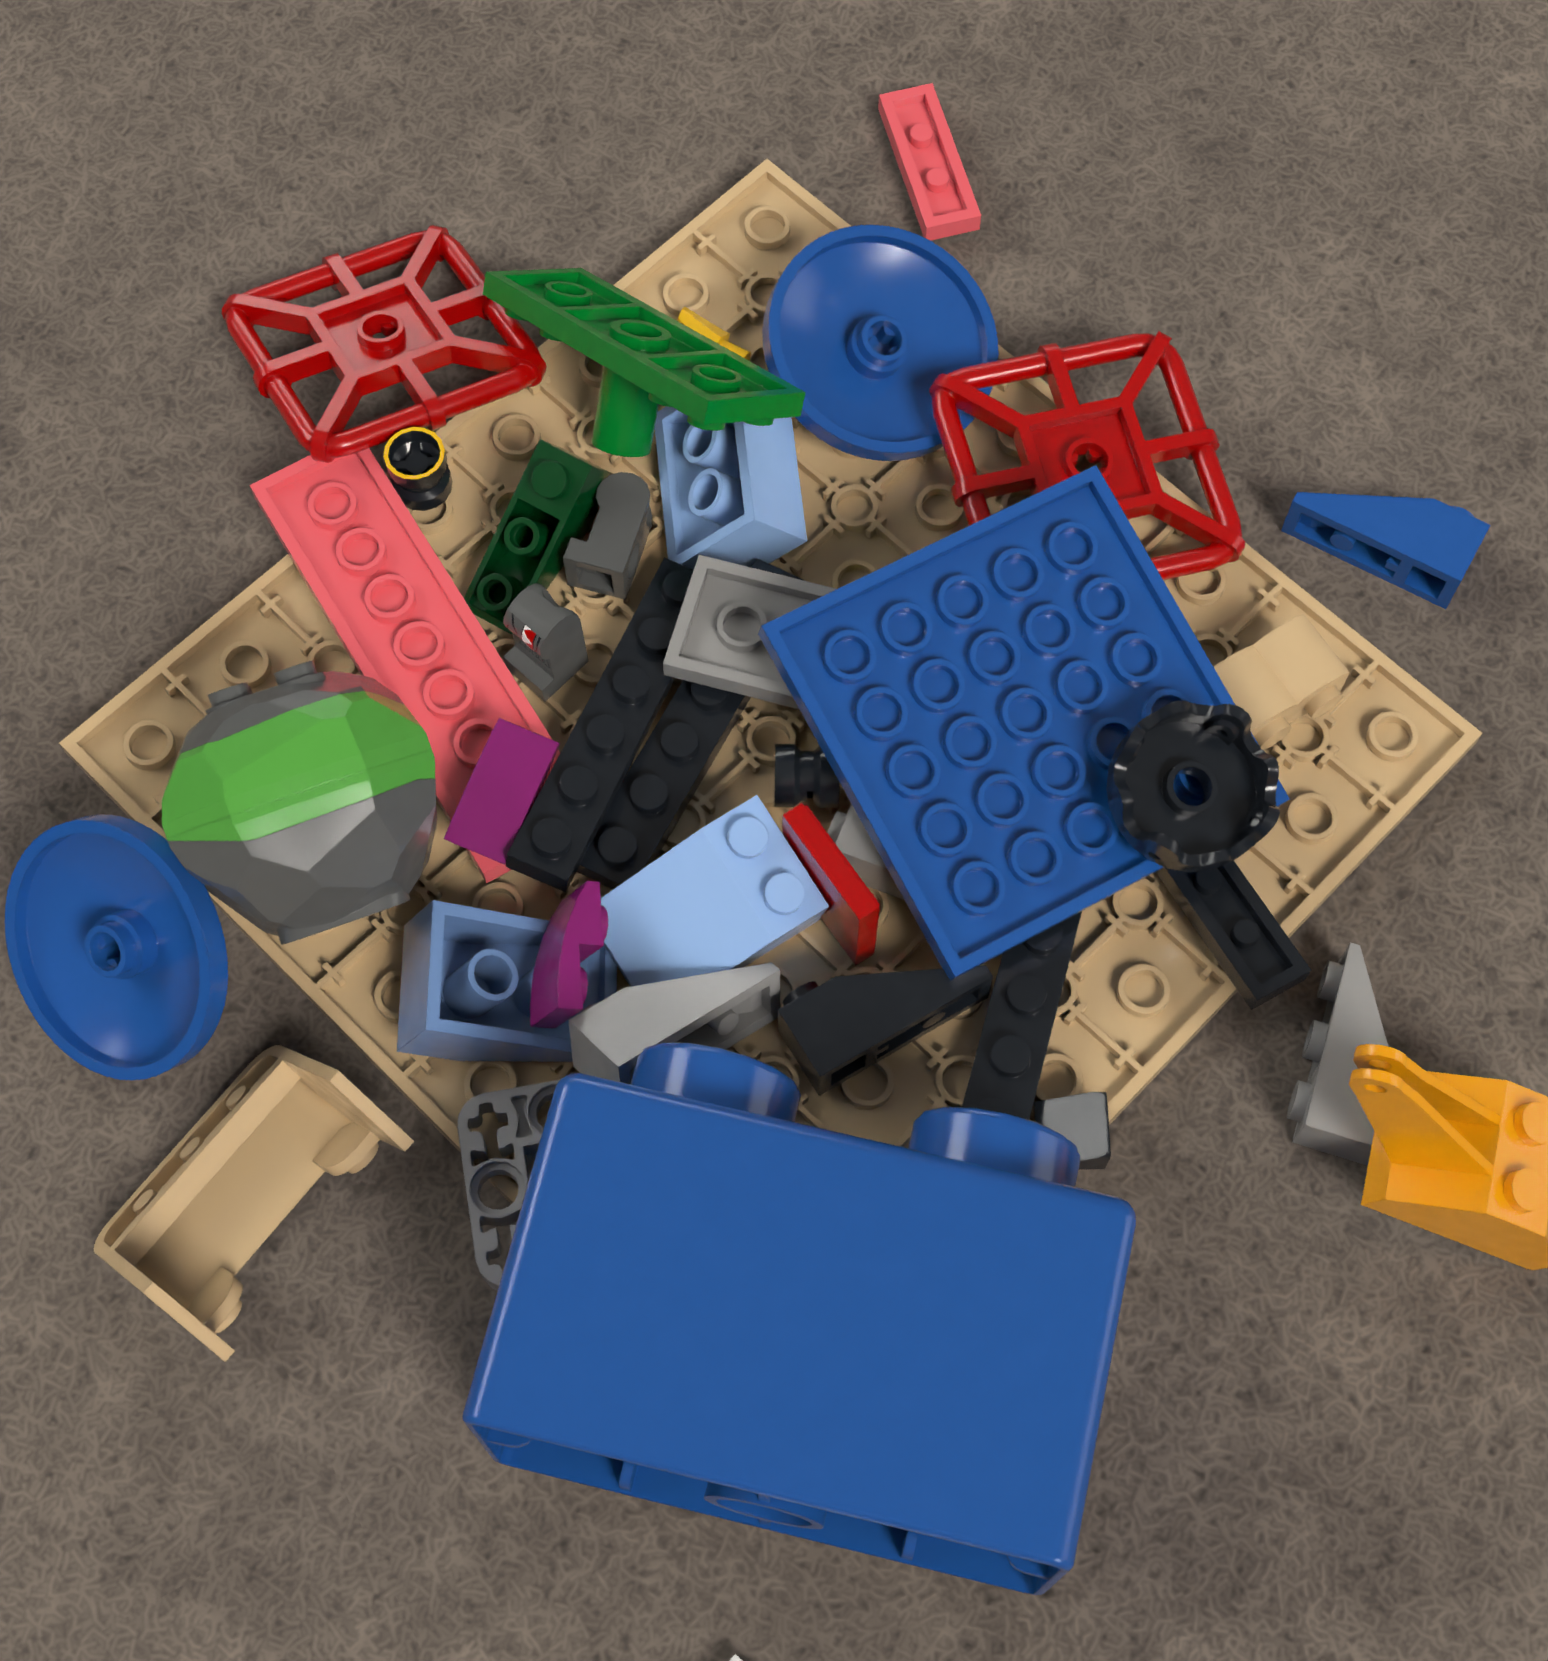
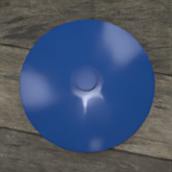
M856 225L829 232L808 244L791 260L779 277L770 294L763 319V350L768 372L806 392L801 416L795 418L807 430L830 446L845 453L871 460H908L924 456L943 447L933 416L932 397L929 393V388L939 374H948L962 367L997 361L999 355L998 337L991 309L984 294L969 272L952 255L932 241L918 234L890 226ZM993 386L978 390L989 396ZM957 409L964 430L975 417Z
M108 814L84 816L53 826L31 842L17 862L9 883L5 904V937L9 960L18 988L29 1010L43 1031L64 1053L77 1063L93 1072L119 1080L132 1081L155 1077L186 1063L196 1056L208 1043L220 1022L228 988V957L225 938L216 908L204 884L188 873L163 836L137 821L121 816Z

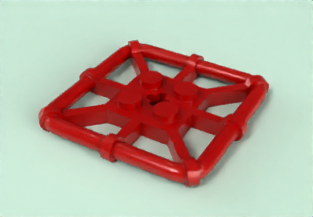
M430 225L427 230L410 233L341 257L338 253L328 255L322 258L321 265L257 286L242 294H232L222 307V316L226 322L228 332L254 372L253 382L262 396L272 400L297 442L311 453L312 459L325 463H331L334 458L352 455L387 442L394 434L406 428L427 427L430 431L446 426V419L518 393L527 387L537 386L542 381L547 368L537 345L518 319L507 316L503 306L483 295L485 275L463 245L449 235L446 227ZM410 259L400 277L363 289L356 280V277ZM445 259L467 290L431 303L422 287L436 262H442ZM330 286L333 290H338L342 295L338 299L312 308L286 303L287 301ZM479 316L491 322L507 346L455 336L448 326ZM255 324L310 335L315 344L273 359L253 326ZM383 333L386 337L373 338V335ZM452 363L499 372L496 375L439 396L435 394L422 375ZM332 369L341 383L316 426L292 389L291 384ZM401 382L415 402V405L343 431L364 395Z
M1158 331L1156 336L1149 333L1128 334L1059 348L1057 343L1041 345L1037 353L966 366L948 374H939L929 388V393L932 397L933 416L955 482L951 488V493L955 505L963 507L968 526L991 516L986 501L987 498L1029 489L1031 495L1039 493L1080 473L1074 466L1078 461V455H1086L1090 463L1099 462L1102 468L1099 470L1127 519L1152 515L1205 545L1204 547L1151 558L1163 580L1210 571L1228 562H1236L1246 545L1242 538L1240 518L1216 454L1220 446L1216 432L1206 426L1184 361L1177 349L1170 344L1172 338ZM1142 357L1120 396L1083 404L1078 403L1068 371ZM1158 365L1183 433L1145 441L1133 404ZM1042 376L1043 380L1048 382L1056 409L1023 415L978 389ZM957 409L970 414L1013 438L1022 466L978 475ZM1183 457L1193 460L1213 519L1164 493L1153 464Z

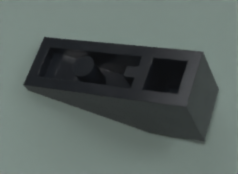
M982 965L951 981L943 968L835 976L818 986L816 981H811L799 986L784 998L782 1002L784 1006L778 1009V1032L817 1094L821 1096L987 999L993 975L986 965Z

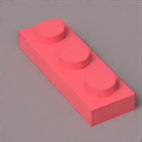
M933 83L880 94L878 110L923 237L932 241L980 230L981 213Z

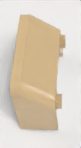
M272 1046L259 1054L242 1071L108 1221L96 1239L94 1252L226 1362L235 1350L216 1334L225 1330L236 1319L241 1310L242 1301L240 1297L243 1285L235 1277L239 1270L324 1172L333 1176H339L346 1172L351 1174L357 1173L365 1168L374 1158L379 1148V1140L406 1152L414 1140L339 1070L284 1046Z

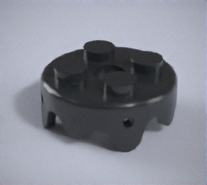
M1183 700L1175 701L1138 722L1128 731L1116 747L1108 767L1106 790L1109 809L1121 834L1135 850L1148 860L1168 869L1185 872L1213 870L1231 863L1265 837L1276 824L1280 815V809L1276 807V789L1279 777L1278 762L1273 755L1267 754L1255 742L1250 731L1252 719L1243 708L1232 704L1211 706ZM1189 774L1201 783L1204 791L1201 805L1190 806L1179 800L1173 787L1176 775Z

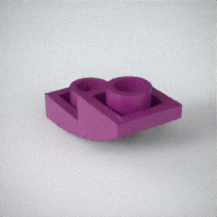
M499 718L467 783L444 840L505 865L507 853L520 831L532 804L541 791L560 743Z
M587 881L563 899L548 923L536 957L532 978L530 1027L557 1028L583 1010V1004L588 991V978L585 969L580 967V963L604 946V940L608 931V913L606 908L601 905L600 882Z

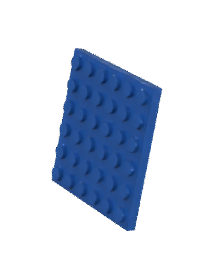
M1097 465L763 624L758 632L761 641L950 981L1164 868L1148 860L1128 843L1118 830L1110 812L1106 785L1108 767L1114 751L1128 731L1138 722L1169 703L1183 700L1200 705H1235ZM1189 774L1176 775L1173 787L1179 800L1190 806L1201 805L1204 798L1201 783ZM1279 779L1276 789V807L1290 800Z

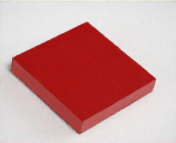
M801 803L782 815V834L829 905L821 919L856 966L875 953L880 904L810 808Z

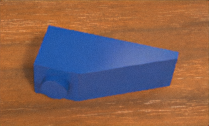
M1297 492L1281 531L1446 609L1481 545L1490 524L1475 518L1464 508L1449 506L1433 498Z

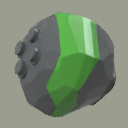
M313 661L301 663L274 673L278 686L256 693L252 692L251 686H248L246 682L209 694L208 697L212 707L207 709V715L187 732L169 775L162 798V827L171 850L189 874L203 883L207 891L262 931L278 936L281 945L410 901L409 893L429 861L438 820L435 757L426 732L397 694L370 677L336 671L317 673Z

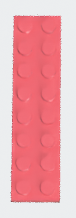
M370 448L352 455L334 458L331 463L315 461L309 455L250 485L255 500L360 674L375 679L397 694L426 732L435 757L436 800L449 822L452 820L472 772L499 718L552 739ZM559 749L556 752L545 781L561 753ZM466 849L486 883L512 870L506 867V864L504 865Z

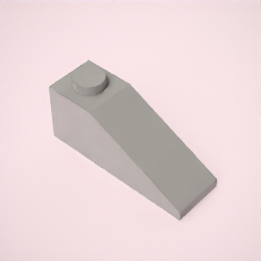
M770 962L622 988L604 1000L589 1005L580 1014L569 1019L573 1067L582 1074L631 1084L637 1058L646 1047L668 1042L692 1043L726 1050L778 1018V1009L781 1008L780 969Z

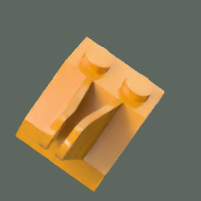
M1377 1044L1357 1046L1353 1061L1358 1069L1351 1072L1349 1086L1356 1095L1374 1129L1361 1205L1530 1270L1548 1268V1097L1508 1080L1426 1071L1403 1052L1388 1046Z

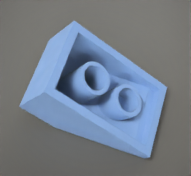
M758 795L702 827L601 898V905L606 908L608 913V931L604 940V946L630 987L741 968L819 921L829 905Z

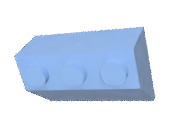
M666 406L658 411L655 424V438L667 556L669 560L693 570L698 555L751 567L756 558L769 564L807 542L792 417L774 419L773 424L769 426H757L745 422L726 423L723 430L711 431L692 426L687 421L688 416L673 407Z

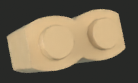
M1304 614L1285 622L1253 645L1239 650L1213 666L1235 705L1249 713L1252 719L1250 731L1262 750L1275 745L1290 732L1292 728L1289 724L1290 721L1300 718L1307 713L1311 719H1316L1336 706L1343 698L1340 691L1350 673Z

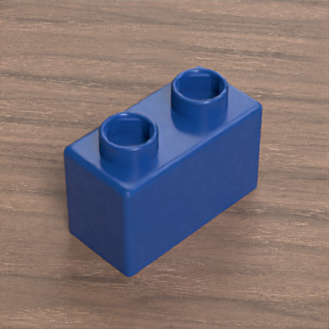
M664 1042L644 1048L637 1058L631 1084L582 1073H570L558 1082L553 1093L462 1415L464 1423L494 1461L510 1467L1026 1594H1044L1073 1568L1136 1228V1214L1127 1201L1117 1196L1075 1187L1081 1158L1077 1146L1061 1133L1031 1120L1002 1112L966 1107H943L924 1111L913 1123L908 1148L795 1123L801 1094L791 1078L778 1069L749 1056L721 1048L692 1043Z

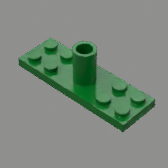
M583 268L486 271L483 295L503 306L507 316L530 322L539 328L541 336L550 340L562 341L603 366L591 439L592 444L601 451L623 457H643L650 454L659 405L673 407L687 415V421L692 426L711 431L723 430L726 423L745 422L757 426H769L777 418L801 416L806 392Z

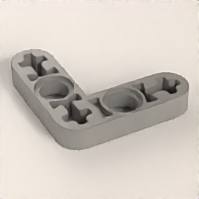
M560 1080L477 1095L463 1105L458 1115L457 1128L475 1259L484 1281L497 1291L503 1271L500 1265H490V1259H496L501 1256L500 1236L496 1227L484 1233L483 1226H507L517 1222L529 1182L526 1155L537 1153L544 1129L538 1123V1113L547 1101L552 1100L554 1090ZM495 1112L499 1122H508L507 1126L497 1129L498 1148L502 1158L489 1159L483 1135L478 1131L472 1132V1128L482 1125V1115L485 1113ZM511 1153H515L513 1160L504 1158ZM475 1159L487 1160L477 1166L474 1165ZM496 1175L511 1177L518 1184V1195L515 1201L509 1207L501 1210L488 1208L480 1200V1190L483 1184L489 1178ZM510 1225L511 1238H513L516 1225Z

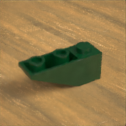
M541 439L539 440L464 597L474 615L513 635L503 624L508 607L517 595L528 586L535 583L542 584L546 589L550 586L564 566L563 557L570 538L582 540L588 532L598 512L596 501L597 488L602 480L613 473L564 448Z

